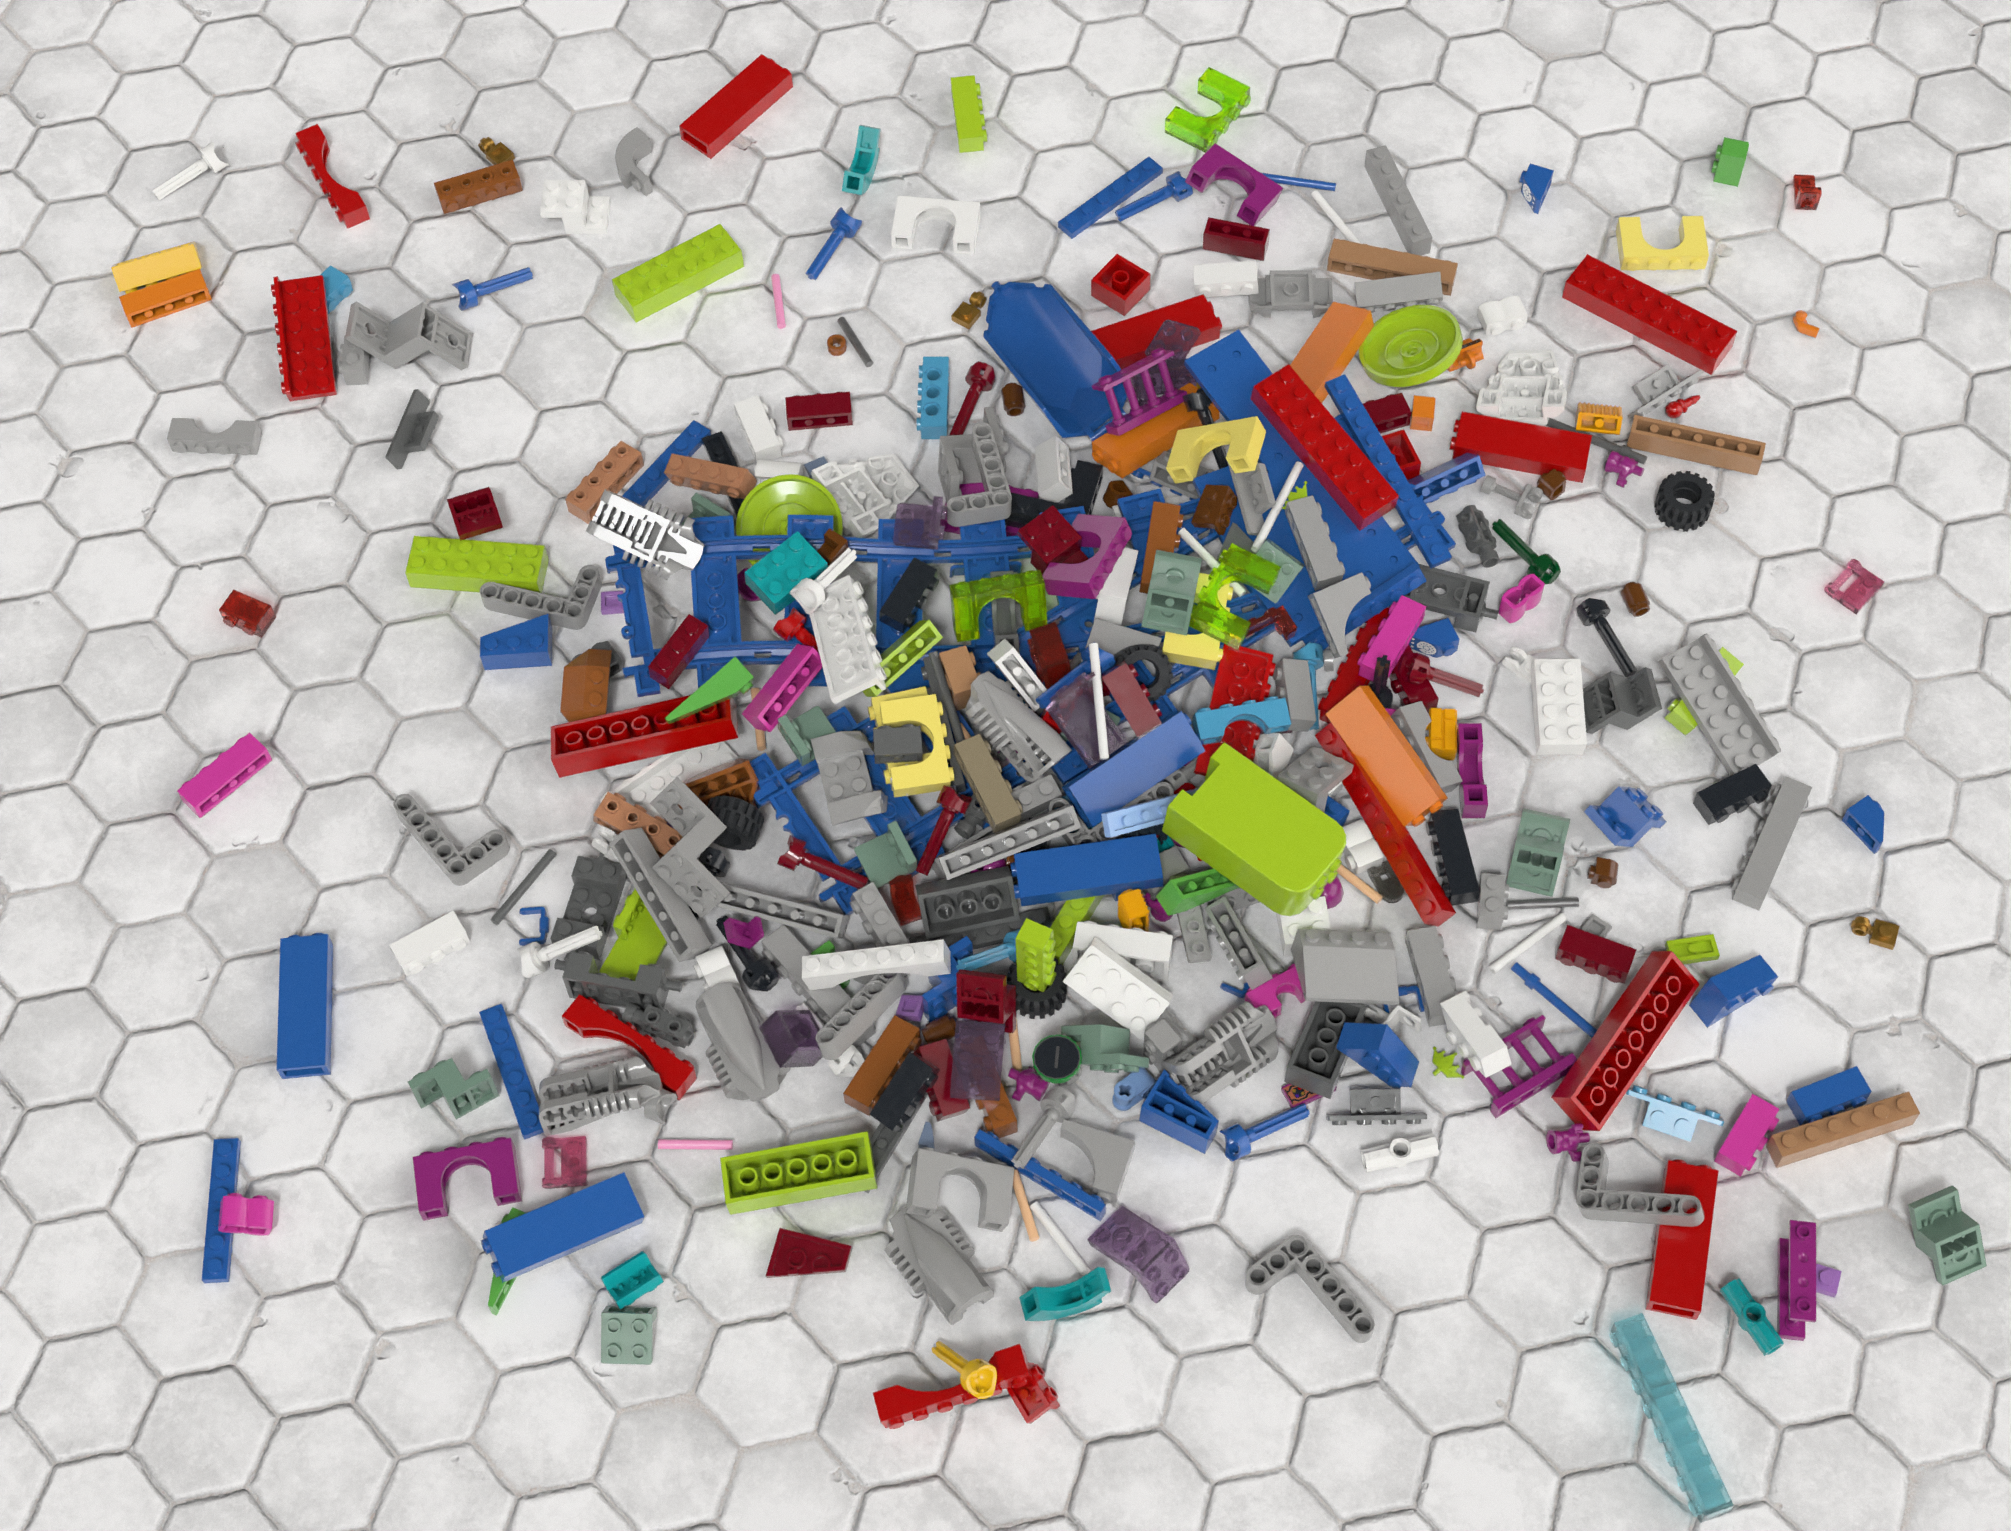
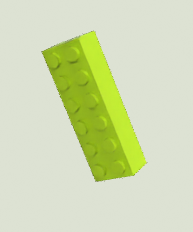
M718 224L613 278L612 284L615 296L637 323L744 267L742 250L723 226Z
M414 536L405 574L410 587L480 593V588L483 584L495 582L542 593L549 559L545 545L465 539L460 541V539Z
M868 1131L720 1158L725 1203L730 1215L878 1188Z

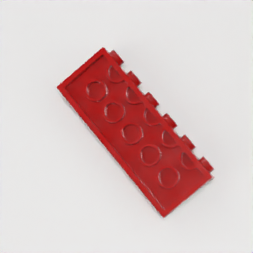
M323 275L280 281L278 276L273 277L274 284H271L272 296L276 298V304H273V312L275 317L277 316L278 323H275L276 335L280 337V342L277 343L278 354L282 356V362H279V370L281 375H284V382H281L283 395L286 394L290 402L337 395Z
M1224 642L1222 648L1223 656L1218 665L1209 708L1211 710L1220 709L1219 707L1225 704L1239 706L1249 700H1255L1256 703L1263 702L1264 697L1268 698L1271 684H1267L1269 676H1273L1276 663L1272 662L1274 655ZM1244 720L1229 724L1225 728L1224 736L1220 742L1202 745L1205 751L1197 756L1193 773L1206 776L1211 756L1224 742L1253 762L1255 757L1253 743L1254 740L1258 741L1261 729L1256 724Z

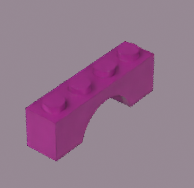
M1458 723L1456 753L1458 773L1462 779V782L1459 784L1461 818H1485L1488 808L1487 784H1484L1482 769V723Z

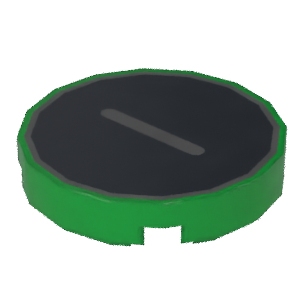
M1051 1035L1042 1039L1035 1046L1032 1055L1033 1067L1036 1073L1046 1082L1054 1084L1069 1081L1070 1078L1079 1072L1082 1064L1081 1050L1077 1043L1063 1035Z

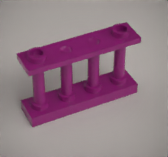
M1157 348L1151 352V355L1113 375L1099 378V382L1092 385L1093 390L1105 391L1113 415L1112 422L1105 425L1108 434L1120 436L1184 402L1182 396L1187 395V391L1174 388L1165 361L1174 355L1173 351ZM1156 364L1166 389L1165 394L1160 397L1156 396L1148 368ZM1139 373L1149 399L1147 404L1139 406L1130 379ZM1120 383H1123L1131 407L1130 413L1126 415L1121 414L1113 387Z
M1544 1015L1536 1019L1534 1017L1528 1019L1522 1028L1502 1039L1507 1049L1513 1047L1533 1073L1532 1078L1525 1081L1519 1078L1511 1066L1502 1069V1072L1513 1085L1512 1090L1509 1092H1501L1490 1076L1485 1078L1479 1070L1475 1071L1467 1057L1463 1061L1461 1074L1465 1076L1473 1071L1492 1095L1493 1102L1490 1112L1495 1119L1565 1077L1577 1060L1573 1053L1566 1057L1560 1055L1541 1031L1546 1019ZM1533 1035L1553 1061L1552 1065L1546 1069L1544 1067L1541 1068L1521 1041Z
M1790 1220L1789 1239L1779 1238L1777 1333L1781 1339L1804 1341L1805 1322H1816V1223Z

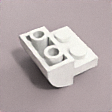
M759 459L755 469V478L757 480L755 487L763 481L779 475L794 474L803 476L804 464Z

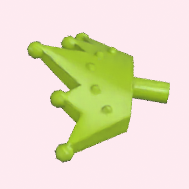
M1304 481L1302 489L1297 486L1295 487L1297 493L1290 492L1287 497L1288 501H1285V506L1282 509H1286L1287 502L1308 496L1307 481Z
M1433 1047L1432 1063L1437 1067L1433 1075L1436 1076L1442 1072L1447 1078L1463 1079L1464 1075L1461 1076L1456 1072L1460 1066H1453L1457 1052L1444 1057V1050L1438 1053L1436 1051L1437 1048Z

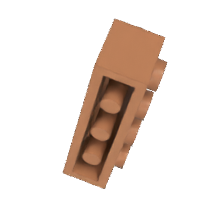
M623 441L612 447L608 455L596 464L594 470L582 479L575 490H572L567 495L565 500L568 512L589 524L600 505V499L604 490L607 489L618 494L644 466L641 452Z
M671 454L664 471L670 482L676 486H684L745 499L757 482L748 469L677 454Z
M607 792L593 815L594 822L609 828L617 835L624 830L642 828L660 859L682 838L678 831L666 825L667 822L659 816H650L643 807L627 803L626 798L618 793L613 795Z

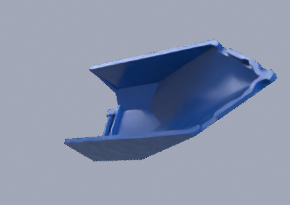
M999 281L994 282L991 286L994 292L989 298L986 316L988 330H985L983 334L985 340L1062 438L1088 436L1091 441H1094L1107 433L1105 425L1112 422L1113 418L1111 417L1113 415L1105 391L1093 390L1092 385L1099 382V378L1113 375L1121 370L1115 359L1051 284L1036 287L1034 283L1008 282L1000 285ZM1123 383L1114 386L1113 390L1121 414L1126 415L1122 408L1127 395Z

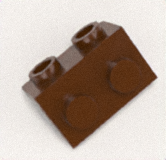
M1205 485L1191 521L1194 527L1215 529L1218 535H1224L1226 528L1230 524L1233 510L1237 506V496L1230 486Z

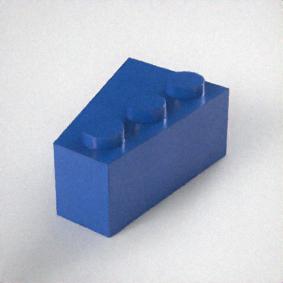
M549 614L480 637V658L484 670L552 666L553 628Z
M1758 955L1709 978L1689 1006L1708 1028L1733 1011L1751 1002L1759 995L1764 996L1774 988L1772 984L1778 976L1762 956Z
M1344 1023L1336 1049L1378 1077L1392 1088L1412 1087L1419 1061L1387 1024Z
M1164 1069L1141 1106L1139 1121L1205 1154L1216 1136L1219 1120L1200 1102L1194 1101L1186 1093V1089L1182 1085H1177L1169 1077L1170 1074Z

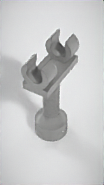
M1489 475L1486 476L1481 487V492L1486 494L1495 491V493L1497 492L1517 501L1518 504L1514 514H1520L1525 519H1531L1535 509L1533 505L1525 503L1526 499L1528 498L1530 501L1538 503L1543 494L1542 489L1532 487L1530 484H1527L1523 494H1520L1506 487H1501L1499 484L1497 485L1496 478Z

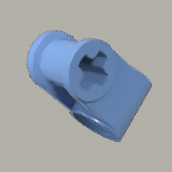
M1139 1068L1138 1073H1130L1114 1087L1112 1098L1114 1107L1120 1111L1131 1109L1141 1100L1147 1098L1157 1081L1145 1068Z

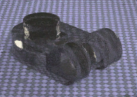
M1388 860L1382 862V865L1377 868L1373 866L1367 869L1369 878L1378 893L1383 896L1382 899L1384 901L1397 903L1403 898L1404 888ZM1386 874L1388 879L1382 881L1380 876Z

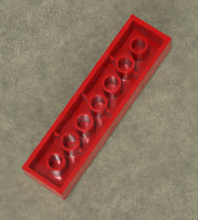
M1588 254L1565 283L1562 298L1702 369L1710 375L1714 373L1733 347L1737 330Z
M1289 364L1253 387L1251 395L1253 403L1359 531L1395 508L1399 495Z
M689 696L551 726V761L559 778L736 739L738 738L735 701L733 698H730L671 724L666 722L665 717Z
M1672 951L1651 952L1551 1098L1574 1124H1583L1582 1130L1600 1131L1700 985Z

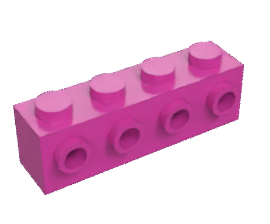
M1403 595L1398 602L1394 601L1388 612L1390 616L1388 619L1384 618L1378 628L1379 634L1377 636L1373 635L1368 645L1370 649L1367 653L1363 652L1358 661L1360 676L1373 681L1377 658L1387 655V660H1391L1389 678L1423 621L1427 606Z
M797 644L742 713L755 729L771 732L778 724V718L787 713L821 670L822 663L819 653L811 646Z
M249 732L246 736L238 739L227 751L222 752L211 764L203 767L190 781H186L177 792L182 801L199 818H202L271 762L272 758L267 748Z

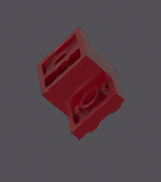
M489 487L447 499L460 541L503 528Z
M1053 505L1017 531V535L1032 551L1030 563L1041 575L1044 574L1050 562L1078 564L1088 560L1087 556L1080 550L1082 537Z
M959 969L956 973L957 1018L967 1019V1027L1014 1033L1016 1030V985L1006 984V975Z

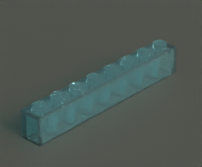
M1643 1313L1615 1322L1610 1331L1611 1342L1615 1348L1618 1347L1622 1355L1621 1363L1623 1368L1631 1374L1633 1379L1632 1387L1644 1402L1643 1410L1646 1417L1653 1421L1655 1436L1659 1443H1663L1667 1451L1665 1456L1669 1466L1675 1468L1678 1475V1486L1682 1492H1686L1689 1498L1688 1506L1694 1517L1697 1516L1699 1522L1702 1523L1729 1513L1734 1504Z

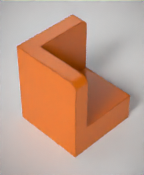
M1414 395L1410 429L1432 431L1436 400L1434 397Z

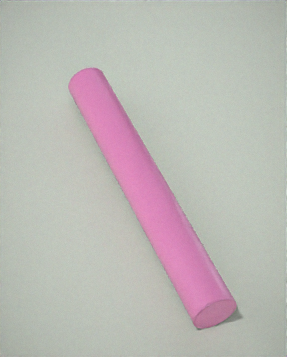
M773 274L771 279L777 327L783 329L786 327L780 276Z
M658 1139V1149L732 1150L733 1140Z

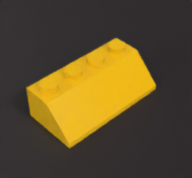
M195 241L113 264L111 269L119 292L125 291V294L137 291L138 286L145 285L148 287L157 284L159 280H168L180 274L201 269L202 264Z

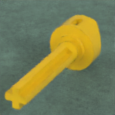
M941 1341L936 1342V1347H932V1353L961 1374V1385L966 1391L978 1399H986L994 1394L997 1372L993 1365L983 1359L968 1361Z

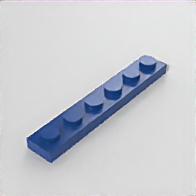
M1147 157L1058 221V228L1073 239L1163 174V167L1152 158Z
M693 420L622 497L645 506L649 499H652L670 480L664 471L671 454L691 457L703 445L701 438L711 435V430Z
M1416 562L1373 590L1371 594L1362 598L1354 606L1346 622L1345 635L1382 612L1394 601H1398L1402 595L1405 596L1427 581ZM1322 628L1302 640L1305 645L1317 643L1322 646L1323 650L1329 647Z
M499 1004L480 1011L479 1014L524 1140L544 1133L539 1120V1106L503 1005Z
M979 1129L974 1136L975 1147L1000 1162L1007 1164V1166L1014 1167V1170L1017 1169L1020 1174L1095 1219L1101 1221L1106 1214V1204H1104V1201L1099 1196L1087 1194L1079 1184L1073 1181L1069 1183L1062 1179V1176L1053 1169L1047 1170L1042 1167L1037 1159L1032 1157L1024 1169L1021 1167L1016 1168L1014 1166L1015 1163L1011 1160L1019 1149L1011 1144L1006 1145L1000 1142L999 1138L992 1132L987 1131L985 1133Z
M239 1138L214 1139L202 1269L203 1283L229 1282L233 1233L218 1231L220 1202L223 1196L237 1193L241 1146Z

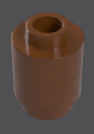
M1016 383L1006 384L1001 390L1004 410L1009 416H1019L1024 412L1025 408L1023 388Z
M1636 582L1626 584L1621 591V596L1629 613H1632L1634 617H1639L1649 612L1650 601L1642 584Z
M945 1014L925 1024V1028L921 1029V1032L927 1044L944 1039L948 1041L956 1037L955 1031L959 1029L954 1018H948Z

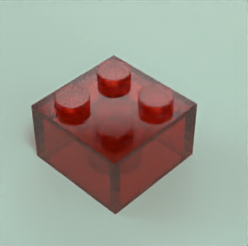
M1056 622L1030 629L1031 639L1027 640L1030 649L1029 653L1036 667L1037 677L1041 682H1044L1046 689H1049L1071 672L1069 659Z

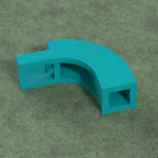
M859 125L854 158L849 169L844 171L843 192L863 195L868 190L880 151L878 144L881 128Z
M1097 1267L1082 1278L1066 1285L1034 1287L1021 1295L1019 1299L1025 1321H1048L1075 1315L1102 1303L1101 1298L1110 1293L1111 1288L1105 1268Z

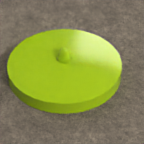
M1413 305L1400 308L1386 314L1374 323V327L1359 348V358L1365 373L1379 384L1390 387L1418 385L1439 376L1455 362L1463 344L1462 332L1457 319L1443 308L1432 305Z
M779 475L758 484L745 497L737 515V536L787 535L788 515L833 516V531L843 537L842 515L832 494L817 481L801 475ZM753 548V551H770V548ZM748 560V562H749L752 566H753L754 564H756L758 561H760V560Z

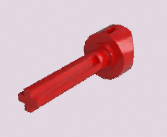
M793 607L788 618L777 621L773 631L786 642L796 637L799 642L805 646L813 647L819 653L815 637L807 629L803 628L807 618Z

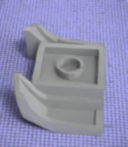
M1270 270V274L1265 275V278H1258L1259 294L1248 295L1251 312L1259 313L1263 317L1271 318V310H1312L1313 318H1316L1326 313L1333 303L1332 278H1316V275H1312V270Z
M840 731L811 739L833 826L882 814L887 811L888 796L881 790H873L865 755H874V748L861 731Z

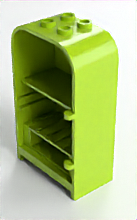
M1224 742L1211 756L1205 777L1206 781L1194 795L1191 796L1182 789L1168 805L1162 831L1273 912L1284 916L1300 914L1313 900H1317L1321 896L1327 883L1331 884L1338 874L1337 869L1342 863L1341 857L1346 846L1345 831L1333 818Z

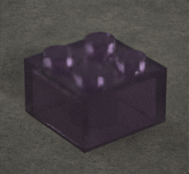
M778 1010L759 1027L780 1068L811 1067L823 1057L815 1038L820 1029L810 1010Z

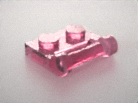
M1851 559L1847 563V568L1833 583H1829L1824 588V591L1828 596L1857 615L1883 587L1884 581L1862 567L1858 560ZM1852 574L1858 576L1844 593L1839 590Z
M586 1136L543 1138L544 1178H542V1187L545 1189L588 1186ZM554 1149H561V1177L558 1178L554 1177Z

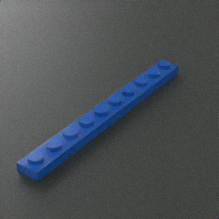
M1344 374L1325 382V389L1360 449L1399 495L1395 509L1430 569L1450 561L1452 556L1346 375Z

